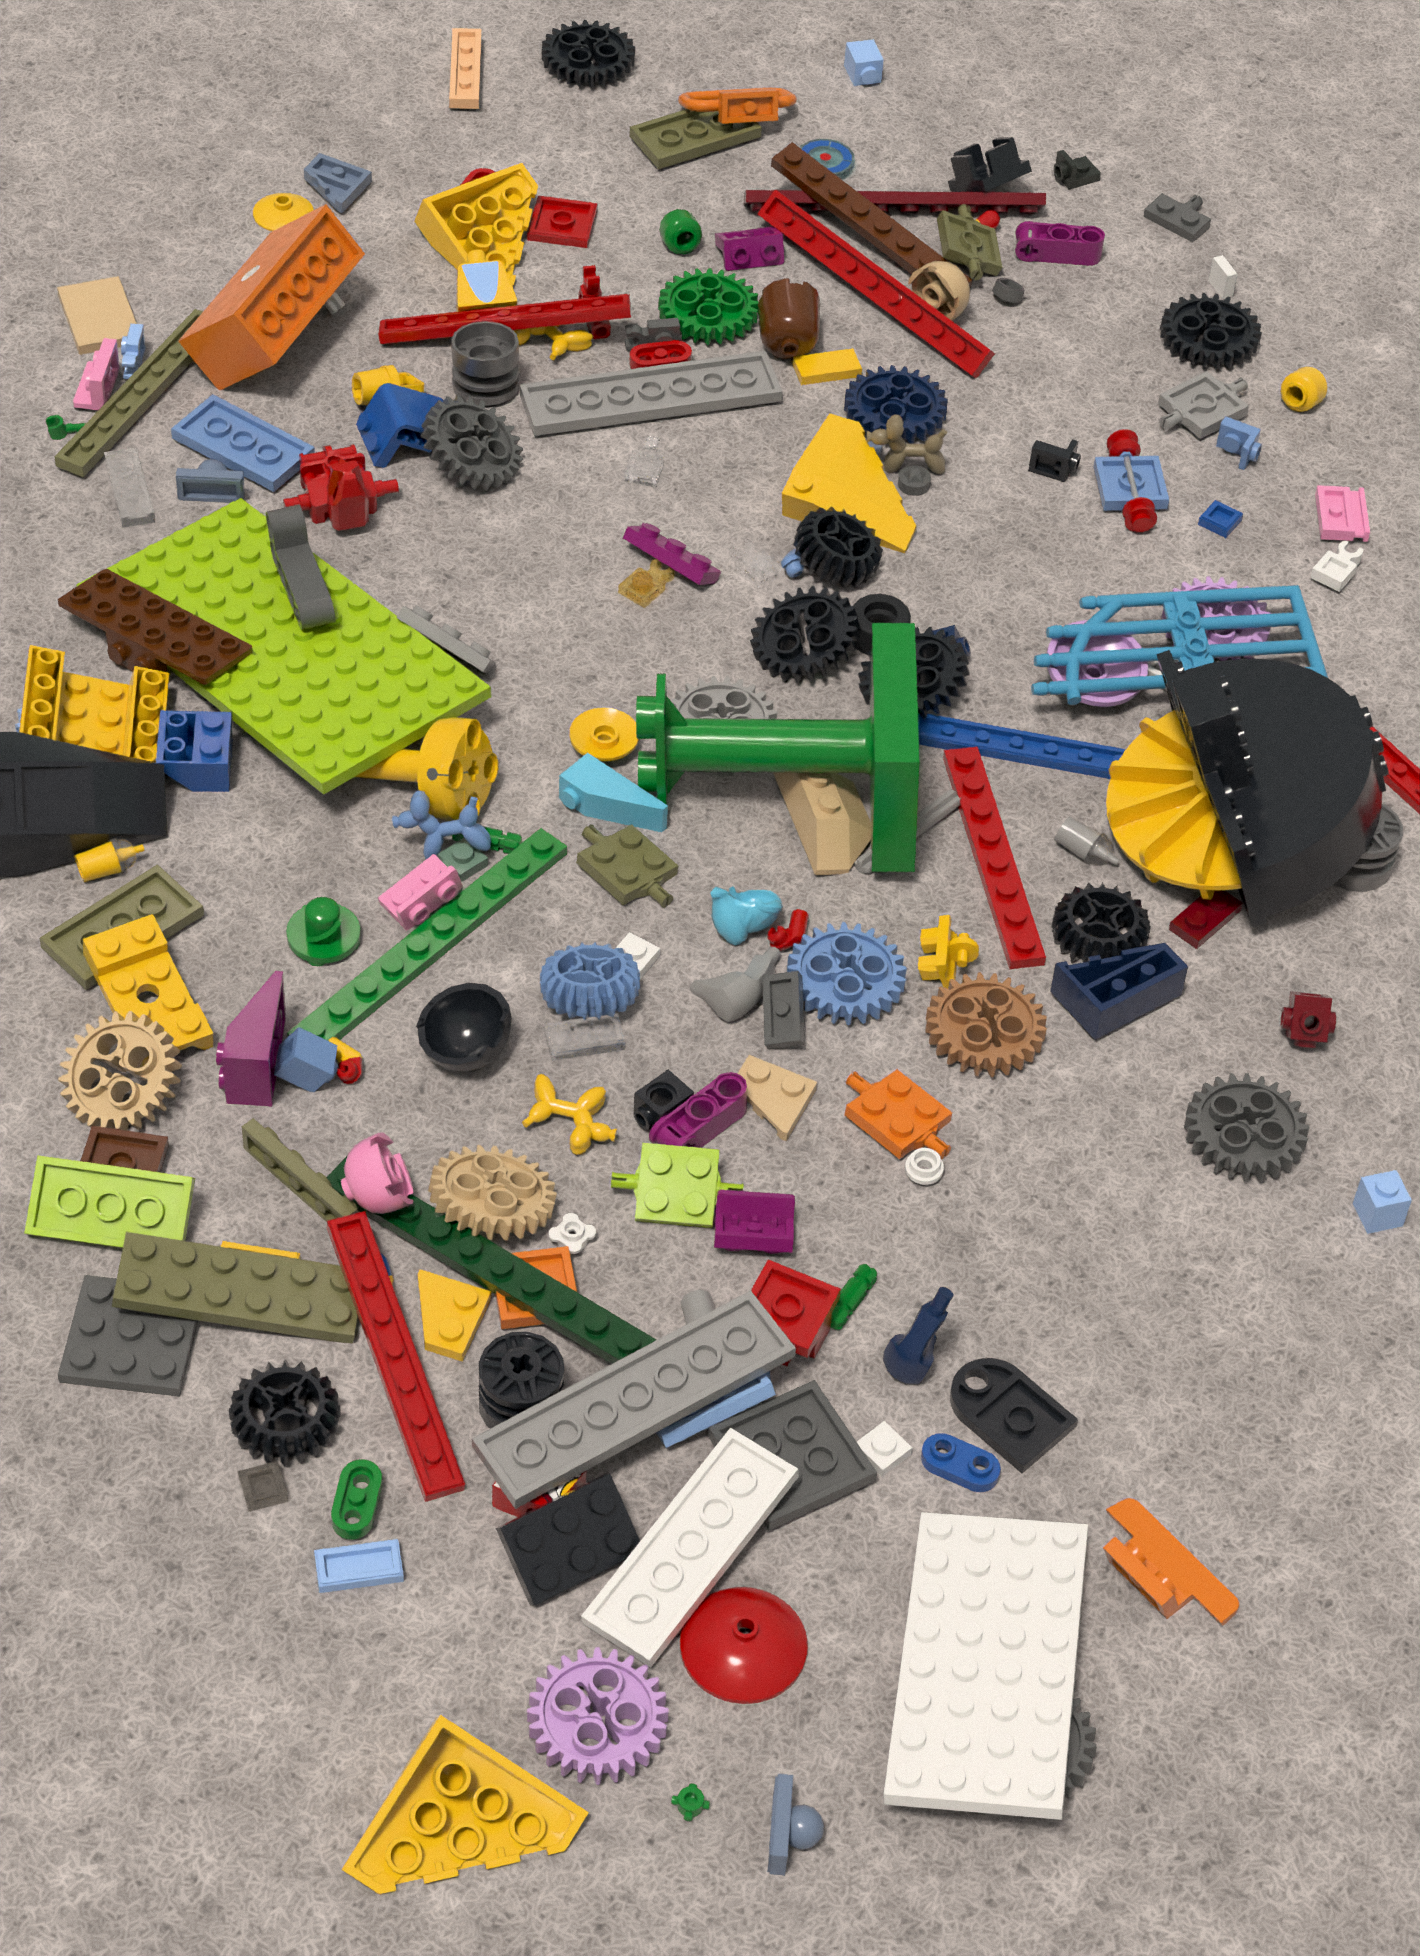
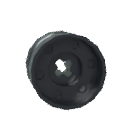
M510 1332L495 1338L484 1349L480 1357L479 1413L486 1426L490 1429L557 1394L564 1388L563 1357L557 1346L544 1336L531 1332Z

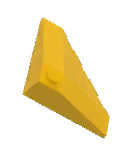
M519 163L423 199L414 222L429 244L457 270L458 265L468 263L467 254L470 251L482 250L485 252L486 261L499 260L503 263L513 287L516 275H513L515 264L520 262L524 246L521 238L523 231H527L532 214V209L529 208L531 198L536 196L538 185L523 163Z
M829 413L793 468L782 491V515L803 521L810 511L816 512L819 507L827 511L832 506L837 512L844 508L846 514L851 516L856 514L858 520L867 521L866 526L876 530L875 536L881 539L880 546L905 553L916 531V523L912 516H908L903 508V500L893 482L887 479L883 471L884 466L874 447H870L864 437L865 431L860 422Z
M439 1715L435 1718L341 1870L377 1894L396 1891V1884L422 1878L424 1884L459 1876L458 1870L485 1864L486 1869L520 1862V1855L546 1850L547 1855L565 1851L589 1812L453 1722Z

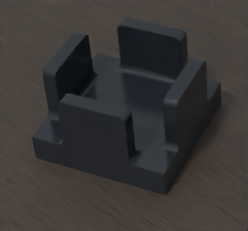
M1000 137L992 140L994 148L985 152L987 164L984 162L980 144H972L954 152V157L951 158L955 178L948 181L950 191L987 192L1032 172L1029 160H1020L1013 137Z

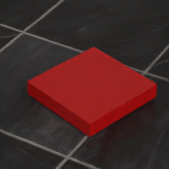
M538 196L527 232V240L587 248L597 214L598 203Z

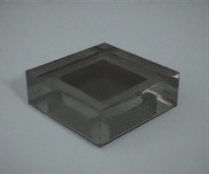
M278 1461L237 1471L248 1512L289 1502Z

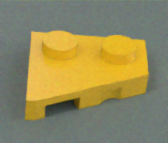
M420 1269L418 1272V1288L425 1350L463 1362L491 1301V1291Z

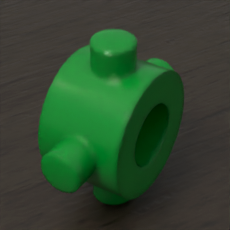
M691 1783L688 1787L683 1788L678 1796H672L671 1804L677 1805L678 1811L684 1816V1820L690 1822L703 1809H709L710 1801L704 1800L702 1791L697 1788L696 1784Z

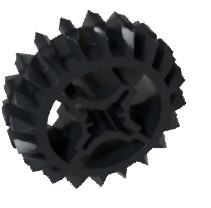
M831 506L827 511L819 507L816 512L810 511L796 530L797 533L794 537L793 545L796 547L795 555L801 557L800 565L810 568L809 574L816 573L820 576V581L826 579L830 581L832 586L840 583L842 587L846 588L849 584L857 587L860 583H866L873 573L877 571L883 551L880 547L881 539L875 536V529L866 526L867 521L858 520L856 514L853 516L846 514L844 508L837 512Z
M1088 882L1084 890L1075 886L1071 894L1065 893L1061 902H1058V905L1055 907L1051 925L1053 928L1052 932L1054 933V943L1060 944L1061 954L1070 953L1071 963L1079 959L1083 960V962H1088V957L1100 955L1101 959L1120 956L1122 950L1147 946L1151 929L1150 921L1148 920V910L1142 908L1140 899L1132 900L1131 891L1121 893L1119 892L1118 885L1113 889L1105 887L1103 882L1099 888H1094ZM1078 918H1080L1083 921L1079 925H1077L1075 922V920ZM1123 927L1128 931L1125 934L1119 931Z
M286 1359L281 1367L274 1368L268 1361L266 1371L263 1373L253 1368L251 1380L241 1378L239 1390L233 1391L231 1397L232 1404L229 1408V1419L232 1421L230 1423L232 1434H234V1437H237L241 1449L249 1448V1454L253 1459L264 1454V1461H266L267 1465L275 1457H280V1462L285 1467L289 1461L288 1457L294 1456L302 1464L305 1452L317 1458L319 1445L329 1447L331 1435H335L339 1428L338 1421L341 1417V1407L338 1405L339 1397L336 1388H332L328 1376L320 1378V1372L317 1367L306 1372L302 1361L295 1368L290 1367ZM308 1399L317 1408L314 1417L308 1414L307 1408H305V1403ZM256 1408L262 1410L265 1421L261 1425L252 1416Z

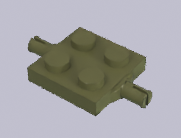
M963 204L959 206V215L942 210L937 218L943 258L955 264L966 265L969 268L971 279L979 280L982 278L983 273L997 276L1003 267L995 229L974 220L971 216L969 205Z
M592 824L584 828L582 836L593 845L577 854L576 863L622 905H625L636 898L651 896L663 908L671 904L673 896L661 886L677 875L679 865L631 824L609 836H604Z

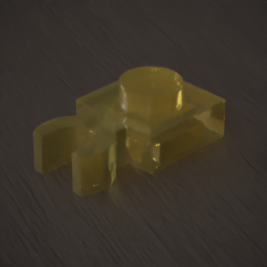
M655 558L651 561L648 571L639 567L618 585V593L645 608L665 591L666 583L672 581L675 577V570L671 567L667 570H660L662 562Z

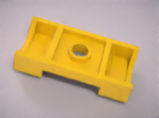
M153 914L83 939V955L112 1013L117 1011L124 1019L129 1011L135 1013L139 1018L143 1014L147 1015L153 1022L157 1021L165 1028L164 1031L174 1038L171 1044L177 1047L179 1051L190 1046L203 1050L213 1047L214 1033L199 1004H194L168 952V943ZM151 991L158 996V999L152 1003H143L137 997L142 992ZM149 1056L142 1060L140 1068L146 1065Z

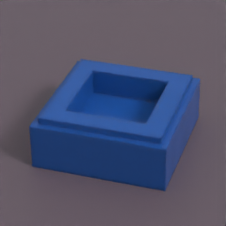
M1215 500L1199 517L1198 525L1227 538L1242 521L1243 513Z

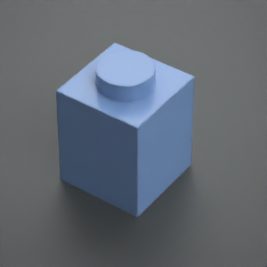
M298 1027L279 1045L274 1075L309 1092H315L325 1082L329 1083L337 1072L338 1063L335 1060L338 1045Z

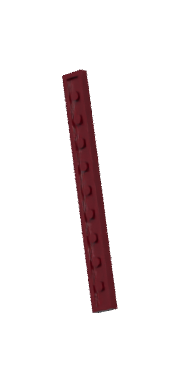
M746 190L744 192V206H751V211H760L774 190ZM777 190L797 206H811L812 212L829 211L803 190ZM857 191L883 212H889V207H901V212L915 213L919 212V207H930L931 213H941L942 210L948 212V208H958L966 204L970 206L971 213H978V208H990V210L997 213H1008V208H1020V213L1035 214L1038 213V208H1043L1046 205V193Z

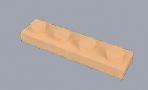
M452 28L449 108L479 109L481 29Z

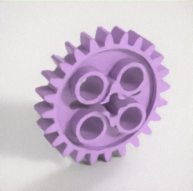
M1210 576L1206 577L1205 583H1201L1197 578H1193L1192 586L1182 582L1181 589L1173 588L1172 592L1233 589L1237 587V581L1234 580L1230 585H1227L1223 577H1220L1218 583H1213ZM1241 601L1197 604L1201 617L1271 614V612L1266 611V602ZM1164 609L1162 611V619H1166ZM1271 627L1205 631L1209 645L1265 642L1268 639ZM1166 633L1165 637L1172 639L1171 633ZM1238 656V657H1220L1219 659H1220V661H1225V660H1227L1228 658H1232V660H1236V659H1241V656ZM1244 656V657L1247 658V659H1251L1252 656Z
M599 1647L595 1648L593 1658H587L582 1649H578L577 1661L572 1662L565 1655L561 1656V1669L559 1670L549 1664L547 1666L548 1679L537 1677V1692H530L529 1705L531 1708L527 1709V1722L532 1723L529 1725V1738L537 1739L535 1742L536 1753L548 1751L546 1755V1765L548 1767L560 1761L561 1776L563 1777L572 1769L577 1770V1781L580 1783L584 1780L587 1773H593L596 1785H600L603 1773H609L614 1783L618 1782L619 1770L624 1769L630 1776H634L635 1761L648 1766L649 1752L659 1753V1739L666 1737L667 1725L664 1723L668 1722L669 1709L663 1707L666 1705V1693L657 1692L659 1690V1678L647 1679L648 1666L646 1664L635 1670L633 1668V1655L627 1657L623 1662L618 1661L617 1649H613L608 1658H602ZM601 1685H609L613 1687L614 1690L609 1692H602L598 1690L597 1687ZM578 1686H582L586 1690L588 1696L585 1695L584 1692ZM568 1704L575 1706L577 1709L569 1712L563 1711L559 1707ZM592 1706L594 1712L590 1714V1707ZM603 1716H605V1725H604L603 1720H602V1718H601V1717H603ZM622 1719H631L634 1720L636 1724L631 1726H624L620 1724L619 1721ZM607 1734H610V1736L612 1737V1739H613L616 1743H618V1744H617V1745L612 1744V1742H611L610 1739L608 1738ZM589 1738L595 1739L599 1743L594 1746H586L581 1741Z

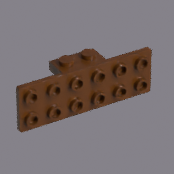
M103 569L58 598L59 607L105 631L109 659L132 672L134 666L167 672L168 665L206 685L253 653L252 645L109 569Z

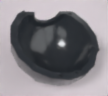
M465 983L451 986L434 996L422 1010L416 1025L418 1028L419 1044L426 1055L444 1069L473 1072L490 1065L502 1053L509 1039L512 1015L510 1006L501 992L486 984Z

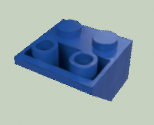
M160 710L156 763L164 764V773L193 792H229L233 747L232 712Z

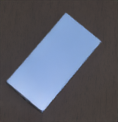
M398 1539L314 1550L319 1593L404 1582Z

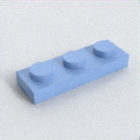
M763 1374L656 1432L666 1448L684 1441L688 1437L776 1395L772 1382L766 1374Z

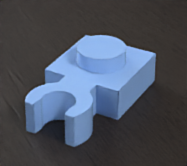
M130 324L128 335L122 337V366H125L123 379H129L142 364L146 349L143 324Z

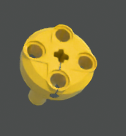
M443 718L436 721L430 727L424 737L420 750L402 749L355 777L417 782L418 790L424 791L429 798V814L444 821L459 820L460 812L469 804L471 797L478 799L475 807L478 810L479 816L480 809L489 795L491 785L497 777L498 759L496 754L492 752L490 741L477 719Z

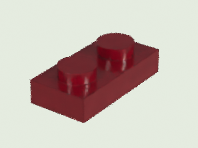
M1215 890L1211 900L1202 899V896H1200L1170 922L1169 930L1195 949H1198L1241 912L1243 903L1225 890Z

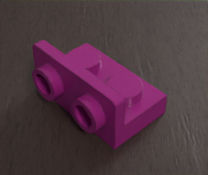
M775 227L715 233V246L723 251L724 269L727 271L781 265L784 263L783 233Z

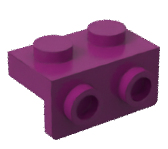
M718 1190L714 1248H724L728 1251L758 1250L769 1254L793 1253L795 1196L793 1194Z

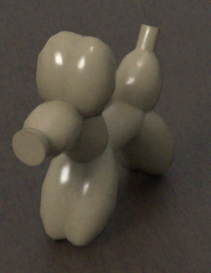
M892 415L886 423V430L877 429L872 433L867 431V443L872 441L877 445H889L890 450L884 458L885 472L894 473L899 470L904 463L905 457H924L927 466L932 472L939 475L944 474L945 459L940 449L943 444V438L947 434L945 429H942L938 434L930 436L925 444H906L901 437L904 430V422L900 415Z

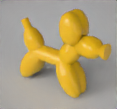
M560 325L513 330L517 334L519 345L525 344L531 334H546L554 341L551 346V360H555L557 356L564 354L567 350L583 351L588 349L592 345L591 340L593 338L592 334L585 330L576 329L563 333L559 329Z
M544 1074L537 1075L534 1083L537 1103L532 1106L529 1116L522 1121L524 1127L527 1128L533 1122L545 1121L551 1114L573 1118L576 1128L570 1135L569 1145L571 1152L575 1155L583 1154L590 1147L591 1139L598 1142L610 1139L615 1142L617 1129L611 1130L609 1125L604 1123H593L592 1115L603 1107L606 1099L604 1087H593L587 1090L579 1098L578 1102L574 1103L556 1099L555 1088L550 1079Z

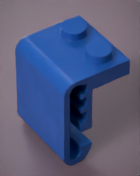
M391 383L381 385L366 409L359 415L356 423L373 465L381 468L386 467L400 444L431 452L432 450L424 448L427 440L421 437L425 430L421 425L431 407H434L438 400L442 402L444 400L441 397Z

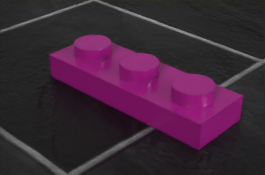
M642 523L639 526H627L623 539L698 585L714 584L718 581L721 571L711 565L712 561L709 558L700 554L690 553L685 550L686 545L672 538L667 539L660 534V529L654 525Z

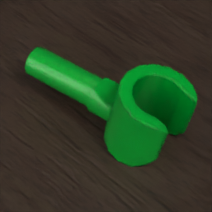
M52 415L46 419L48 432L53 440H61L67 436V433L78 432L86 424H65L63 418L59 415Z

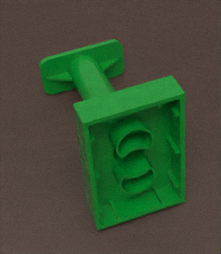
M872 623L870 715L867 719L684 718L667 697L666 673H657L656 696H637L636 737L637 739H656V751H638V786L648 793H657V799L666 805L668 793L684 772L865 773L870 776L872 872H915L920 765L915 623Z

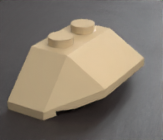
M773 772L814 874L836 875L848 873L871 841V822L854 782L838 773Z

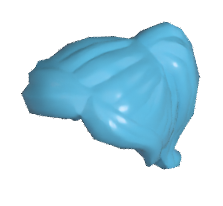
M734 886L729 888V891L715 887L710 892L712 897L711 917L714 927L732 945H740L747 939L749 933L758 932L769 927L777 919L783 907L779 896L769 890H747L737 893Z

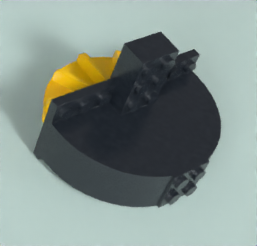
M1170 650L1156 654L1172 711L1157 721L1147 717L1140 721L1141 733L1132 741L1120 759L1110 764L1109 774L1111 778L1107 789L1106 807L1112 834L1123 853L1144 871L1146 879L1152 883L1163 880L1181 887L1199 889L1202 899L1209 900L1212 899L1215 890L1238 889L1252 928L1266 924L1265 917L1298 906L1328 889L1343 877L1365 852L1379 822L1382 808V792L1386 791L1384 776L1389 775L1384 756L1379 755L1380 752L1384 751L1381 737L1378 731L1373 732L1370 730L1373 727V721L1367 706L1361 708L1355 695L1350 696L1338 684L1311 669L1277 660L1236 659L1209 663L1184 670L1181 661L1174 662Z

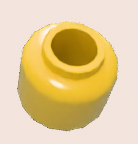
M1307 366L1301 367L1285 377L1281 384L1280 393L1287 407L1297 412H1304L1323 401L1327 394L1328 386L1324 375L1319 370Z

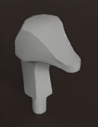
M769 947L763 955H754L748 969L744 973L737 971L715 978L694 980L690 985V990L694 995L705 1000L718 1017L730 1022L740 1019L761 999L763 995L762 976L775 974L774 964L781 957V953L776 947Z

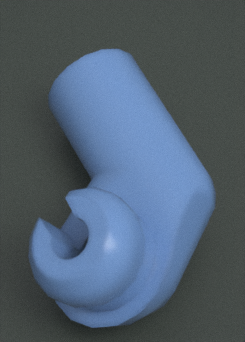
M796 549L788 552L781 561L782 570H785L791 578L799 576L804 570V566L800 565L801 557L795 555Z

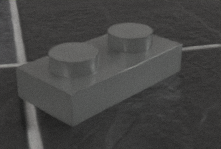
M799 971L763 975L765 1046L767 1049H780L805 1045L802 975Z

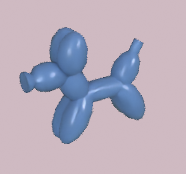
M416 791L411 798L410 810L402 812L399 817L392 816L394 828L401 826L410 829L419 825L421 830L427 833L423 849L425 859H428L433 854L437 856L442 849L444 837L456 834H463L470 845L478 850L488 851L491 847L490 834L477 822L478 810L475 806L478 799L476 797L470 798L469 804L460 812L459 820L439 823L433 815L429 814L430 802L428 796L424 791Z

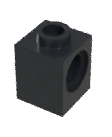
M668 1069L634 1093V1118L641 1128L651 1130L660 1118L670 1114L687 1101L689 1097L693 1096L694 1091Z

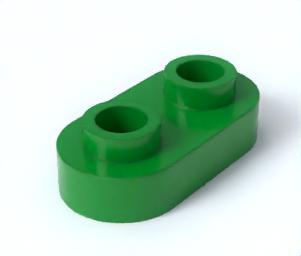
M365 1459L354 1460L348 1463L341 1471L331 1510V1521L335 1533L344 1539H360L367 1535L373 1527L382 1491V1473L380 1468L372 1461ZM365 1482L368 1486L361 1489L356 1488L355 1484ZM352 1517L358 1518L360 1520L358 1523L349 1524L345 1522L347 1519Z

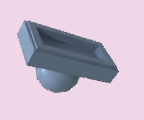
M215 459L205 460L197 469L177 468L176 485L179 500L231 503L239 498L243 500L245 498L243 471H229L221 461Z
M778 1774V1777L775 1776L767 1870L772 1875L785 1876L788 1845L800 1850L809 1849L820 1841L824 1833L823 1819L814 1807L803 1804L791 1808L793 1775Z

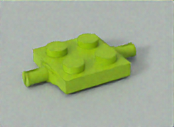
M642 1143L641 1160L635 1174L612 1172L611 1188L634 1190L636 1198L635 1221L713 1228L718 1190L743 1191L744 1184L721 1182L718 1171L719 1149Z

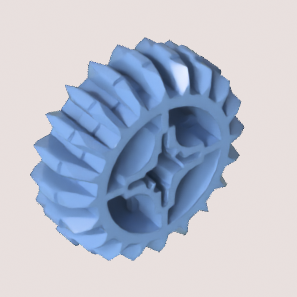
M595 942L592 945L581 943L577 947L568 945L565 951L557 950L554 952V956L546 958V963L542 966L540 973V991L543 995V1000L547 1001L548 1008L556 1009L557 1014L560 1015L568 1013L570 1019L576 1016L583 1017L584 1021L588 1017H596L598 1020L604 1015L614 1017L615 1011H626L627 1006L633 1005L635 997L639 996L640 970L638 969L637 962L633 961L632 954L624 953L623 948L612 949L611 944L599 946Z

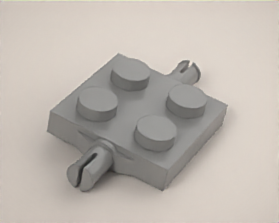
M1206 371L1161 393L1158 404L1170 413L1159 419L1161 428L1164 427V430H1167L1176 424H1182L1201 439L1219 430L1225 416L1234 420L1247 416L1249 405L1237 395L1247 390V381L1241 377L1228 384L1217 380Z

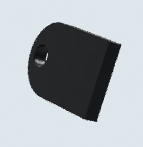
M995 1358L976 1359L962 1366L953 1378L950 1390V1403L957 1418L1021 1474L1077 1427L1078 1419L1021 1370L1006 1361ZM970 1377H978L983 1379L987 1386L983 1389H972L966 1384L965 1380Z

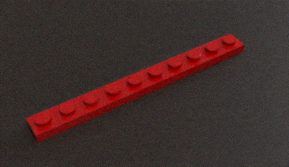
M776 189L758 212L760 217L975 379L995 355L992 350Z

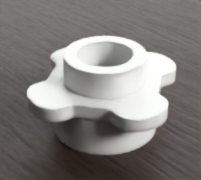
M574 1213L564 1215L563 1221L557 1227H552L549 1230V1239L552 1242H557L558 1247L568 1246L569 1253L577 1254L586 1247L588 1240H592L596 1236L595 1227L584 1224Z

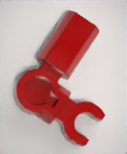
M583 266V284L580 286L578 299L602 296L599 275L596 276V266ZM609 320L586 322L589 333L593 336L592 339L608 338L611 335Z

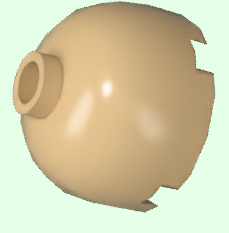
M933 261L914 271L908 281V285L912 284V291L951 321L959 317L968 305L970 299L969 283L964 273L950 262Z

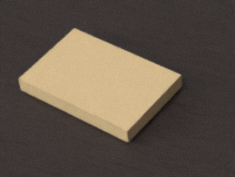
M119 276L57 287L58 297L79 355L93 353L96 350L99 351L104 338L117 339V348H120L122 337L128 335L130 324H137Z

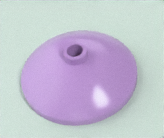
M1088 620L1078 621L1071 624H1084ZM1131 635L1098 636L1090 638L1084 651L1138 649L1142 647ZM1062 637L1061 639H1051L1047 653L1052 655V653L1069 652L1075 638ZM1147 662L1079 665V680L1147 676L1148 674ZM1050 665L1047 667L1053 681H1066V666L1053 667ZM1140 690L1080 693V702L1098 707L1116 706L1131 700Z

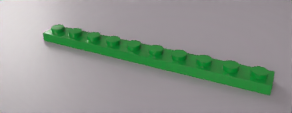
M542 828L537 830L288 1031L287 1037L300 1027L327 1041L332 1037L341 1040L566 856L567 845Z

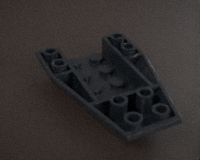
M0 732V877L25 876L76 862L74 855L110 841L116 851L168 836L164 764L21 732Z

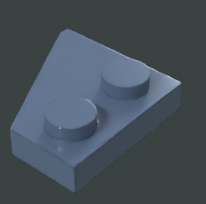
M319 153L304 168V179L338 212L343 213L372 182V172Z

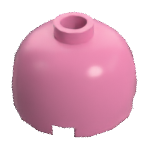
M384 1132L362 1140L351 1149L344 1166L345 1178L341 1179L343 1191L350 1201L355 1199L362 1208L372 1213L381 1214L396 1211L413 1204V1200L407 1198V1196L414 1193L405 1162L400 1153L391 1154L387 1145L393 1142Z

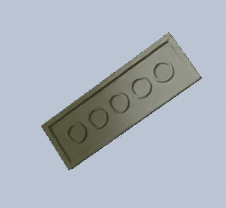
M126 1232L112 1307L353 1344L358 1314L339 1265Z

